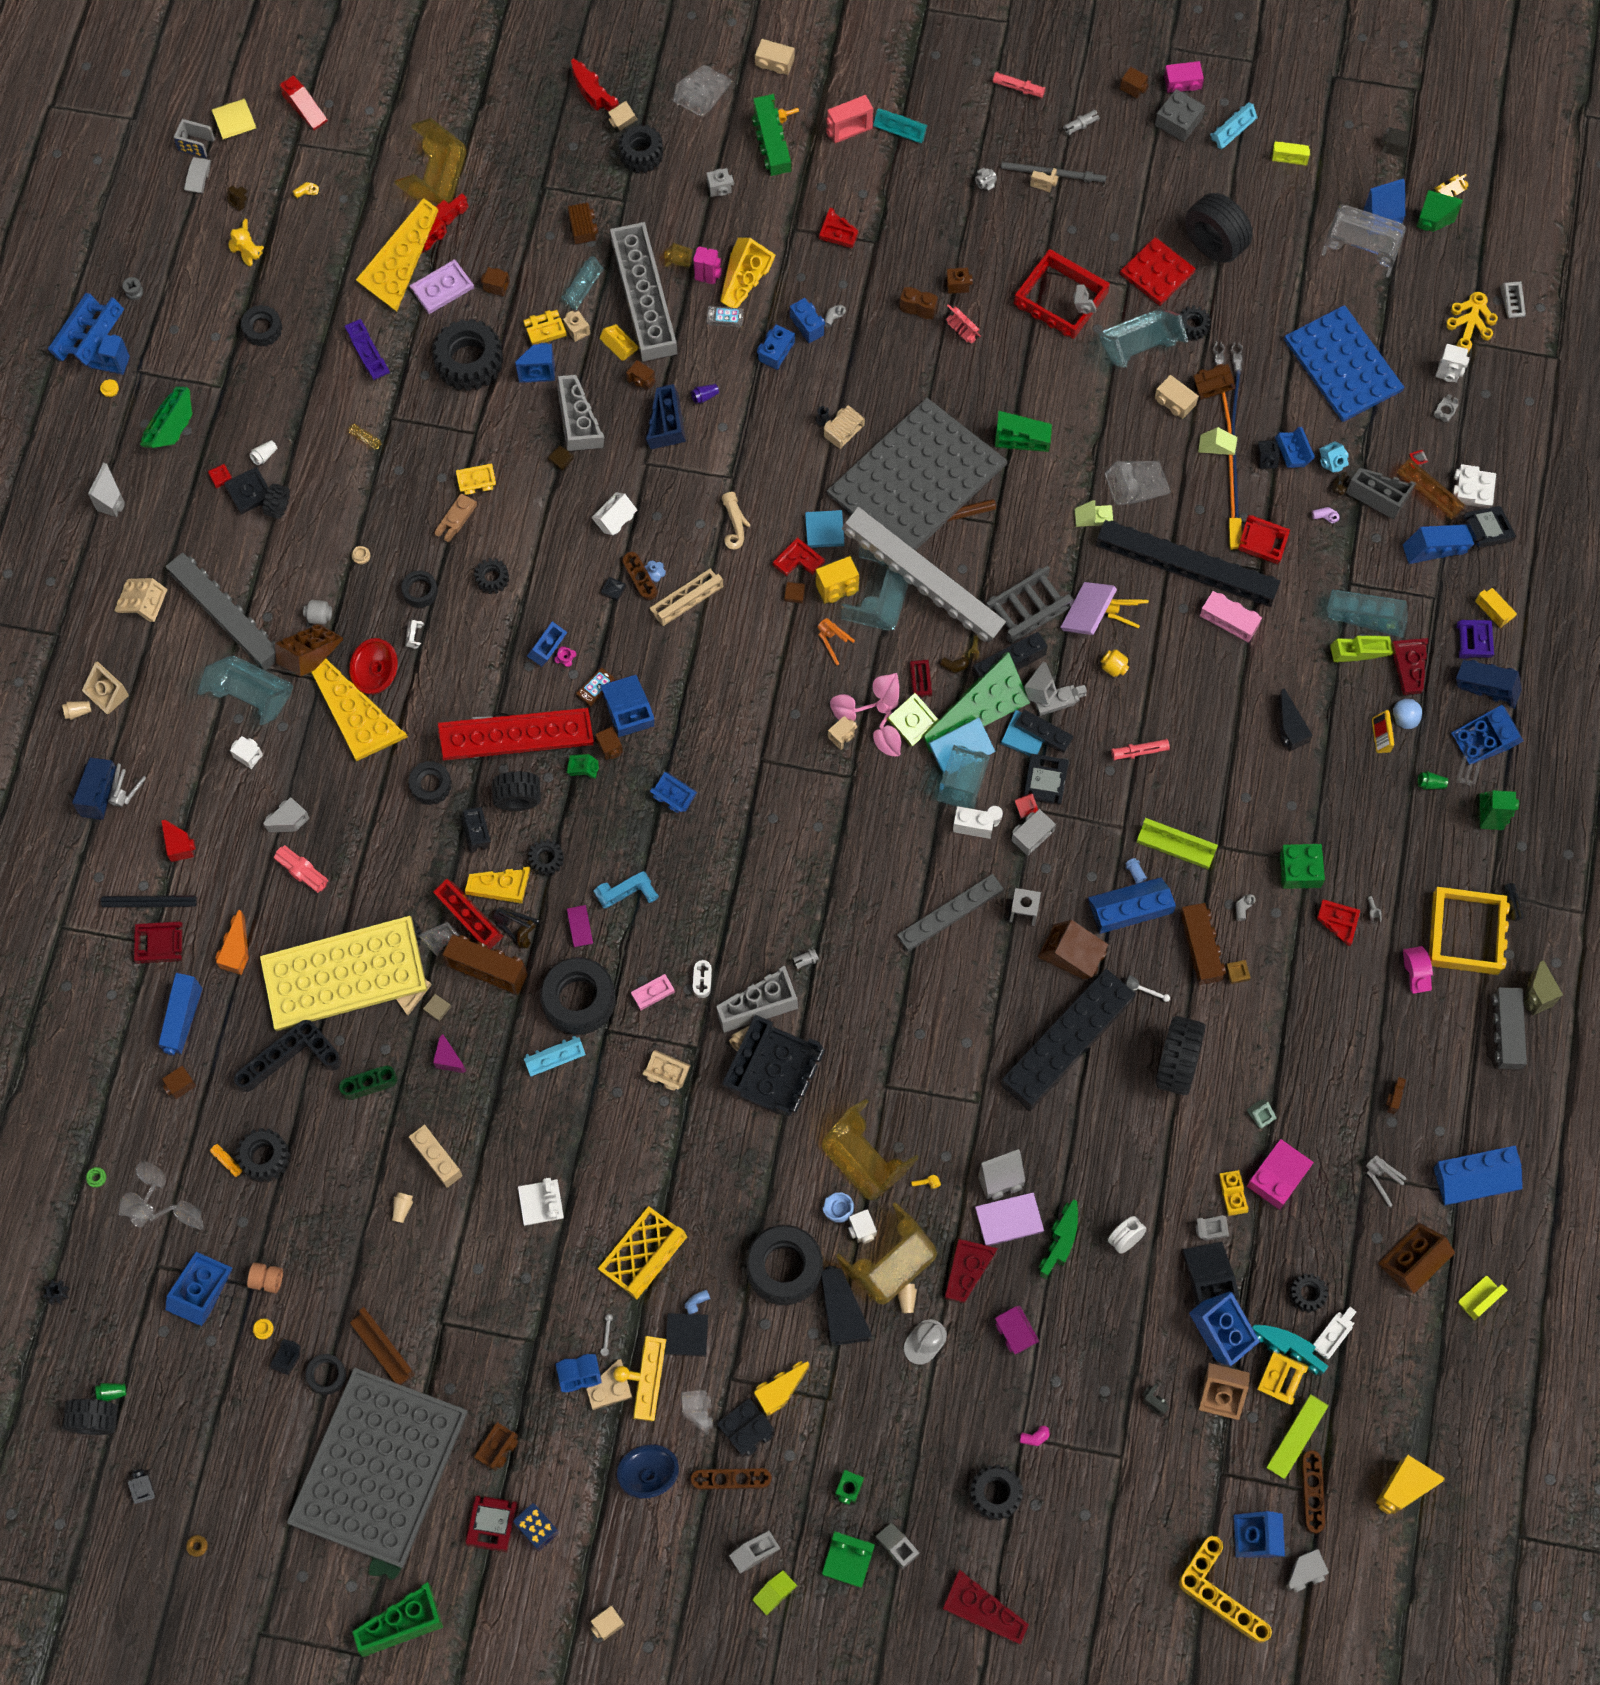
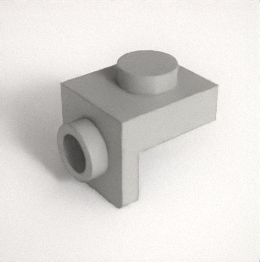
M1077 285L1073 299L1078 312L1088 314L1096 312V306L1093 300H1088L1089 293L1085 285Z
M1226 1216L1208 1219L1197 1218L1196 1232L1201 1239L1208 1241L1229 1236Z

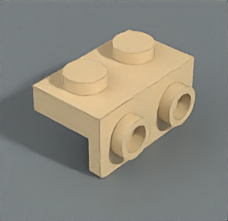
M654 1050L647 1068L643 1071V1075L647 1076L646 1079L651 1082L657 1083L659 1081L664 1083L666 1088L676 1090L683 1087L691 1065Z

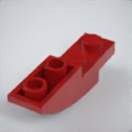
M573 58L571 63L574 79L581 94L588 103L597 111L603 107L610 112L619 106L618 100L606 93L602 86H599V78L596 73L590 72L582 62H578Z
M462 193L449 204L443 200L436 206L439 211L421 254L429 250L436 241L441 240L447 233L446 225L451 224L458 215L463 214L467 210V197Z

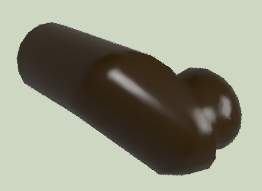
M531 920L526 922L531 925L530 929L522 926L517 931V944L521 948H528L531 945L528 933L536 927Z

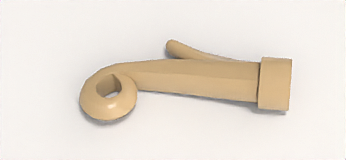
M728 492L723 494L721 498L730 516L735 534L727 535L725 537V544L728 548L735 550L740 548L744 542L743 524L746 527H750V523L745 519L738 507L736 493Z

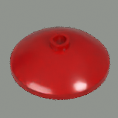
M372 638L364 641L357 647L350 661V677L358 690L367 694H377L384 691L392 683L398 666L397 655L393 646L383 639Z

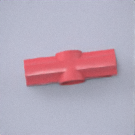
M285 845L276 851L274 859L288 869V872L299 882L303 881L317 893L326 887L328 879L315 870L313 865L304 857H299Z

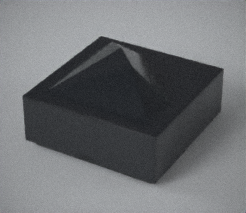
M609 577L601 591V595L618 602L626 588V584Z

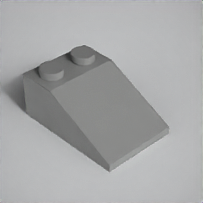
M1019 1149L981 1163L978 1179L986 1199H999L1004 1196L1003 1193L1008 1191L1015 1193L1024 1186L1025 1176Z

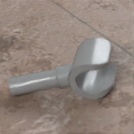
M1370 896L1368 897L1371 907L1370 921L1374 923V918L1377 917L1381 922V910L1376 908L1373 897Z

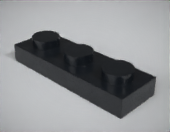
M1025 709L1015 723L1017 729L1062 753L1066 752L1074 738L1070 733Z

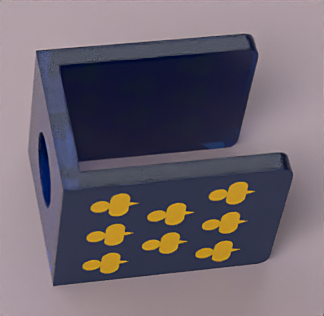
M534 1503L514 1520L516 1526L539 1552L559 1534L556 1527Z

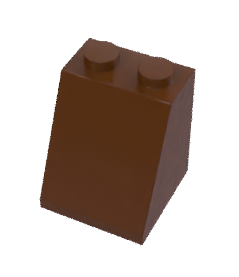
M1073 920L1054 924L1038 957L1081 979H1087L1096 975L1098 971L1097 966L1106 956V949L1109 944Z

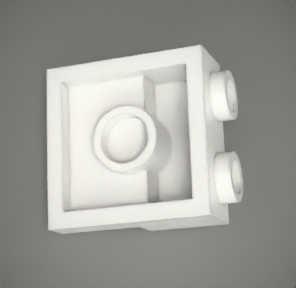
M1461 464L1460 468L1456 469L1454 480H1457V485H1454L1452 496H1455V504L1491 508L1493 506L1496 473L1479 471V467Z

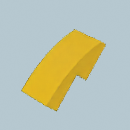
M1239 1170L1220 1173V1183L1228 1216L1248 1213V1206L1243 1192L1244 1186Z

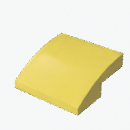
M245 99L212 109L223 139L256 128Z

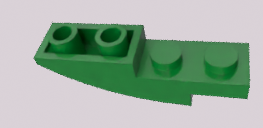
M1073 1199L1071 1204L1066 1203L1061 1212L1064 1214L1062 1220L1059 1221L1057 1219L1051 1229L1054 1231L1052 1237L1058 1240V1242L1054 1240L1049 1249V1252H1051L1049 1258L1046 1259L1044 1257L1039 1266V1269H1041L1039 1276L1047 1279L1056 1263L1064 1266L1070 1254L1078 1224V1205L1075 1199Z

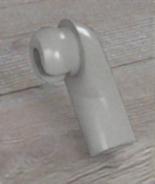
M843 305L829 308L824 319V326L831 327L834 319L845 314L846 308Z
M1252 894L1244 895L1236 902L1237 921L1246 920V910L1256 900Z

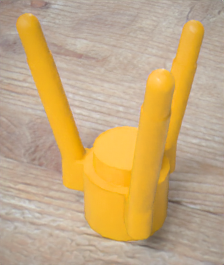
M1112 599L1105 613H1108V618H1114L1135 628H1140L1138 624L1115 615V613H1119L1120 605L1137 606L1138 604L1149 603V601Z

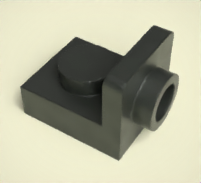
M1155 1383L1153 1387L1149 1385L1142 1394L1145 1397L1142 1403L1163 1417L1169 1407L1163 1398L1153 1395L1159 1386Z

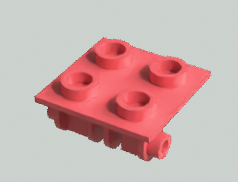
M949 304L947 305L954 312L953 316L949 315L946 318L947 324L955 329L967 343H973L976 340V335L981 337L978 333L979 328L956 306L952 308Z

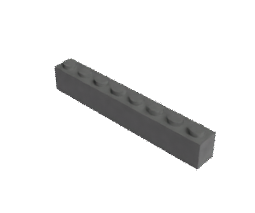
M182 552L166 565L169 574L265 672L276 663V642H270L267 639L268 635L263 629L258 630L255 621L250 616L247 618L243 614L245 613L238 604L234 605L231 602L233 601L226 592L222 593L219 590L220 586L215 580L210 581L207 578L209 577L207 572L203 568L199 569L196 566V561L191 556L187 557Z

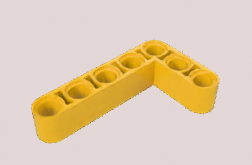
M1208 1537L1180 1577V1588L1254 1642L1263 1643L1271 1637L1272 1630L1266 1622L1204 1579L1223 1549V1543L1218 1537ZM1208 1542H1214L1217 1545V1552H1210L1208 1550ZM1197 1559L1205 1561L1206 1568L1204 1570L1197 1568ZM1188 1576L1194 1579V1587H1187L1185 1585V1577ZM1204 1589L1212 1592L1211 1600L1203 1598L1202 1591ZM1221 1602L1229 1604L1230 1611L1228 1613L1220 1609ZM1239 1614L1247 1617V1625H1241L1238 1622ZM1257 1627H1262L1265 1630L1266 1635L1264 1638H1259L1256 1635Z

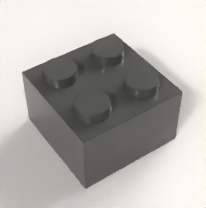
M1176 89L1158 111L1155 126L1185 142L1203 119L1205 105Z

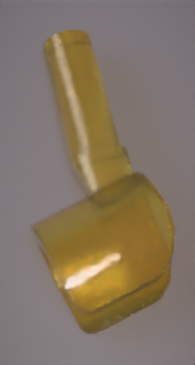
M974 636L972 649L968 652L969 659L971 653L977 654L976 660L979 658V651L977 650L978 636Z

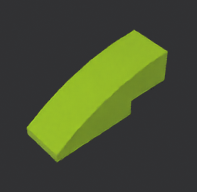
M1356 636L1354 639H1336L1330 645L1334 662L1368 660L1389 656L1394 653L1390 636Z

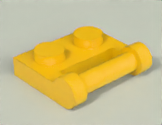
M1274 1351L1257 1390L1292 1405L1295 1400L1294 1394L1303 1373L1307 1372L1308 1366ZM1290 1367H1293L1296 1371L1286 1394L1282 1393L1280 1389Z

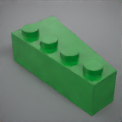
M774 94L753 98L754 116H751L753 126L757 127L756 137L762 144L760 145V151L766 158L764 159L766 170L770 171L771 176L791 172V159L786 140L783 141L784 133L782 125H780L778 108H775Z
M428 1582L425 1583L420 1589L410 1593L396 1605L387 1608V1611L378 1617L375 1616L354 1630L353 1635L361 1656H368L443 1628L432 1587Z

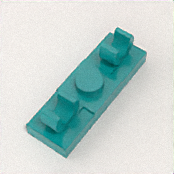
M880 108L876 112L873 124L877 128L919 143L923 142L927 128L925 124Z

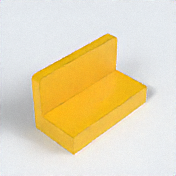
M1493 588L1487 592L1483 590L1475 601L1499 628L1503 627L1517 615Z

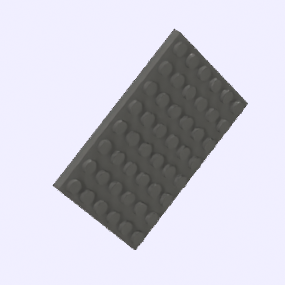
M926 398L827 490V495L851 514L854 513L857 507H860L916 551L1006 466L1007 460L930 399Z
M354 1368L287 1524L403 1569L465 1422L468 1410Z

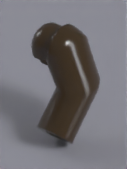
M1342 472L1333 483L1334 492H1337L1340 496L1347 490L1343 486L1350 478L1346 472Z
M944 657L940 665L953 673L965 670L969 665V661L967 658L962 657L952 662Z

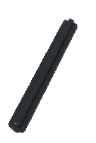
M195 895L102 896L101 905L102 907L197 906V897Z

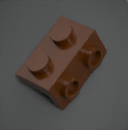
M497 1422L474 1458L496 1472L498 1468L501 1469L507 1460L505 1456L509 1450L513 1451L519 1441L517 1440V1433L512 1432Z

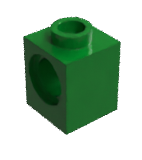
M844 1470L835 1496L839 1497L838 1501L847 1505L850 1502L855 1504L864 1477ZM846 1484H852L855 1487V1491L847 1494L843 1491V1487Z

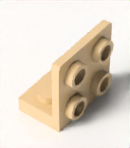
M153 578L127 579L121 596L117 601L115 611L117 613H138L149 622H155L168 589Z

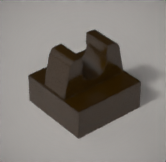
M232 185L227 188V202L238 211L244 209L245 201L247 200L244 194L248 191L244 187L235 188Z

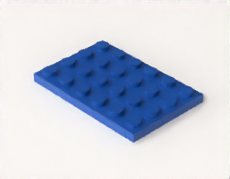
M1345 305L1284 336V341L1342 422L1404 390L1400 380Z

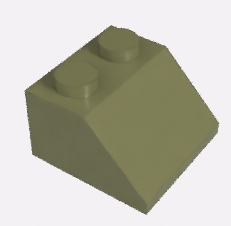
M1541 961L1531 973L1523 998L1526 1009L1531 1011L1532 1015L1553 1007L1563 996L1544 961Z

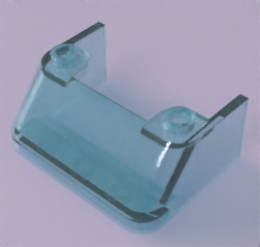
M1164 309L1152 311L1099 333L1101 343L1113 364L1123 368L1127 367L1126 364L1131 359L1130 356L1159 344L1171 347L1176 345L1177 341L1189 342L1181 314Z
M861 546L859 547V558L876 561L883 566H889L885 562L876 559L871 551L863 549ZM888 567L879 598L873 596L866 597L862 602L861 608L842 603L841 619L884 630H893L898 624L909 583L903 579L902 575L898 572H893Z
M229 656L205 667L197 694L202 695L208 691L217 697L231 694L259 708L258 714L261 716L259 724L264 725L277 718L290 697L294 686L290 682L240 658Z

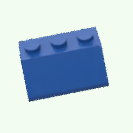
M1232 1292L1207 1299L1189 1313L1218 1363L1232 1366L1260 1342Z

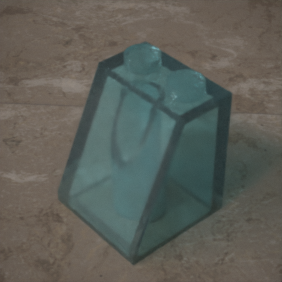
M953 745L940 783L937 801L956 807L975 809L990 756L981 751L969 750L965 746Z

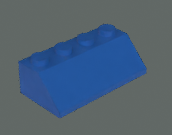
M1161 877L1088 897L1100 934L1173 914L1176 907L1170 888Z
M1516 1146L1439 1161L1433 1167L1444 1206L1523 1189L1522 1168Z

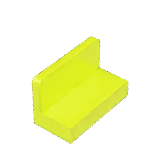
M1274 142L1272 161L1307 166L1310 156L1309 146Z
M1485 1276L1458 1301V1304L1476 1320L1507 1289L1502 1284L1497 1287L1488 1276Z

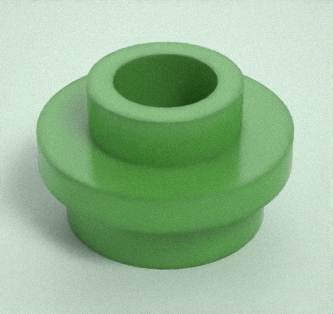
M92 1168L86 1174V1181L91 1187H100L106 1181V1173L101 1168ZM100 1175L99 1180H93L94 1176Z

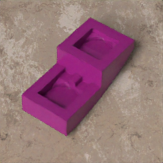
M586 905L567 908L574 947L593 944Z

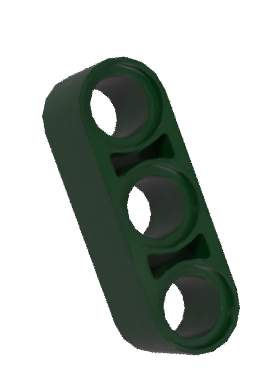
M382 1066L343 1079L339 1084V1090L345 1099L354 1100L395 1086L398 1079L391 1066ZM385 1074H392L389 1080H383ZM366 1080H373L370 1086H364ZM348 1086H354L353 1091L349 1093L345 1092V1089Z

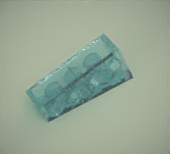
M1332 589L1327 607L1328 618L1404 637L1408 621L1407 602L1405 600Z

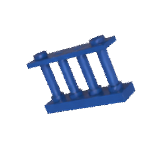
M85 293L48 350L59 361H64L68 353L74 354L87 366L101 345L104 335H107L124 308L112 297L107 305H101L91 294ZM97 311L101 312L97 319H92ZM87 325L92 326L88 333H83ZM78 339L82 340L78 348L73 347Z

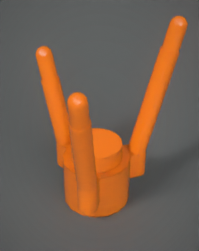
M826 618L818 625V629L821 631L818 635L823 640L835 664L839 665L826 637L831 638L836 634L844 642H847L848 639L854 643L855 640Z

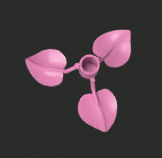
M897 673L882 675L874 680L873 692L876 697L880 698L876 703L855 708V700L849 695L840 694L831 699L830 707L838 720L845 716L848 720L855 721V712L877 706L879 712L886 713L880 724V729L873 733L875 745L880 751L889 756L897 757L901 755V739L898 731L892 726L887 725L884 727L887 721L886 718L892 714L891 710L898 706L899 680Z

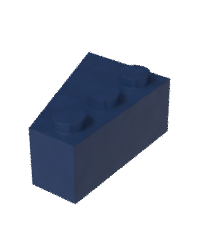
M675 385L656 388L652 418L649 422V433L646 437L650 449L686 442L679 394Z
M1463 660L1456 678L1458 688L1479 696L1482 693L1493 697L1492 701L1497 703L1499 700L1510 703L1509 707L1515 709L1522 691L1519 671L1512 668L1497 667L1494 664L1486 665L1475 660Z
M89 758L88 763L85 765L84 774L72 802L81 817L104 820L116 771V766L112 760Z

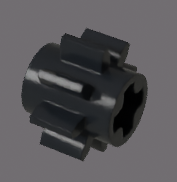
M51 1280L49 1286H44L47 1294H44L43 1297L45 1299L50 1298L49 1303L51 1305L55 1301L62 1305L64 1299H69L67 1291L70 1288L64 1286L62 1280L58 1283ZM54 1291H60L59 1294H53Z

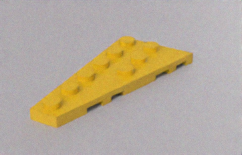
M424 198L356 279L359 284L396 312L439 211Z
M327 659L316 670L311 672L356 762L408 737L403 730L389 719L367 696L360 692L351 681H348Z

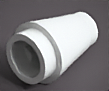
M270 440L252 449V452L249 454L250 458L256 465L264 464L277 450V446Z

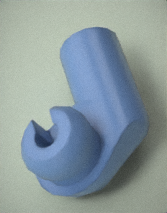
M707 1289L692 1295L685 1303V1309H687L689 1314L698 1311L697 1304L710 1299Z

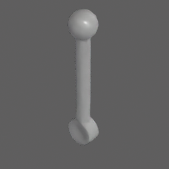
M606 1314L605 1338L603 1349H601V1355L604 1357L609 1354L607 1347L610 1321L613 1319L611 1314Z

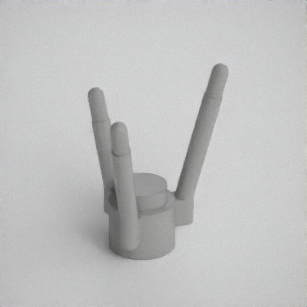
M120 763L116 767L108 800L110 804L117 807H123V804L128 805L132 796L146 780V777L143 776L128 796H126V792L120 789L126 772L125 769H122L119 777Z
M1376 1155L1366 1165L1369 1169L1367 1174L1374 1181L1388 1206L1391 1207L1392 1203L1375 1175L1381 1176L1386 1172L1401 1185H1404L1401 1179L1406 1180V1177Z

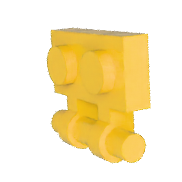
M548 310L544 314L532 315L528 319L523 320L525 327L532 325V327L526 328L532 346L567 336L561 318L553 319L559 317L558 310Z

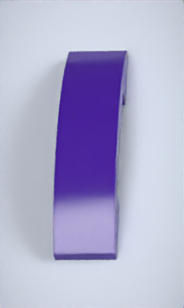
M359 319L345 325V329L372 379L376 380L389 374L390 371L383 358L379 355L362 320Z

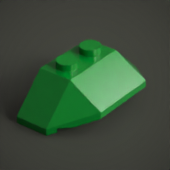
M176 386L173 389V393L168 395L162 402L142 435L140 443L142 447L156 448L173 445L179 440L180 434L188 425L192 416L190 390L188 387Z

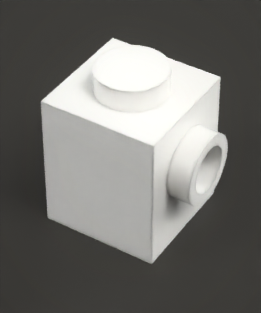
M243 736L232 744L230 750L235 759L250 769L263 756L261 749L257 746L258 744L251 738L246 739Z
M868 1209L849 1216L851 1227L848 1229L852 1239L856 1238L857 1243L863 1242V1244L873 1241L877 1231Z

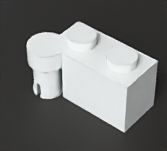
M957 806L953 832L991 839L993 824L994 827L998 826L1002 819V809L998 806H992L986 812Z

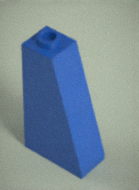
M176 973L159 1041V1046L163 1052L169 1055H175V1053L182 1054L199 1002L202 987L193 976Z

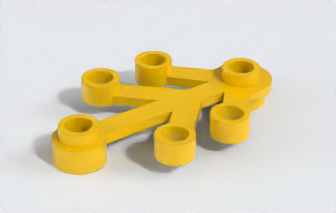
M1475 292L1470 296L1469 301L1462 304L1454 303L1451 308V313L1454 315H1459L1463 310L1471 307L1472 310L1470 313L1459 318L1451 317L1446 323V327L1449 330H1454L1457 326L1468 322L1463 338L1459 339L1456 345L1468 349V352L1472 347L1470 338L1474 325L1480 331L1483 340H1490L1493 335V331L1490 328H1486L1479 317V309L1485 316V321L1488 325H1495L1498 319L1497 315L1491 313L1486 306L1488 299L1484 293Z

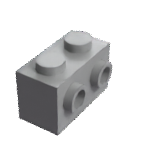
M1040 809L1036 813H1030L1025 819L1026 822L1022 826L1019 824L1012 831L1011 841L1027 856L1055 831L1056 824Z

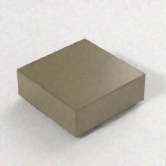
M435 994L423 1010L437 1021H440L451 1008V1005Z

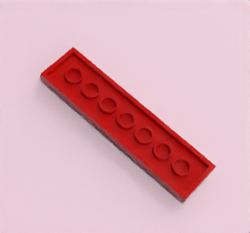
M588 708L441 722L437 725L443 761L590 746L594 744Z

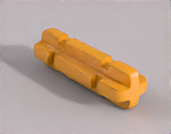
M215 1144L210 1149V1152L235 1177L243 1172L240 1166L218 1144Z

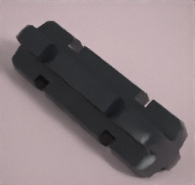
M1514 883L1506 884L1504 890L1505 894H1508L1507 901L1510 903L1509 909L1512 911V920H1521L1523 912L1520 910L1521 905L1518 893H1515L1517 891Z

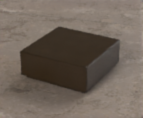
M560 445L548 459L560 470H563L574 459V455Z

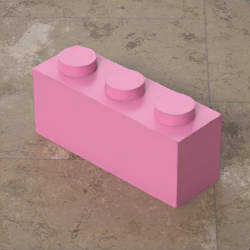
M1214 591L1209 596L1200 613V617L1248 643L1258 629L1262 619L1256 612L1249 611L1243 608L1240 603L1232 602L1223 594Z

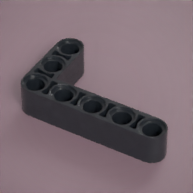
M303 1020L235 1074L234 1082L242 1092H250L306 1046L311 1049L328 1070L334 1071L339 1069L342 1059L313 1022ZM306 1028H312L309 1034H303V1031ZM296 1040V1044L294 1046H287L289 1041ZM318 1042H324L321 1048H315ZM281 1053L278 1059H272L273 1054ZM331 1056H335V1057H336V1060H335L334 1062H332V1063H328V1062H327V1059H328L329 1057H331ZM265 1065L263 1071L256 1072L258 1066ZM249 1078L248 1083L244 1085L240 1084L241 1080Z

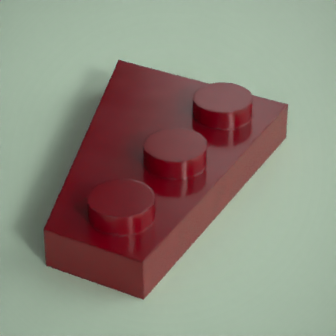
M1428 638L1392 642L1393 656L1403 695L1421 694L1424 689V667L1427 657L1426 646Z
M958 1239L945 1299L965 1304L998 1248Z

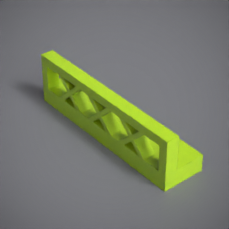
M1145 818L1137 839L1139 844L1208 870L1218 846L1148 818Z

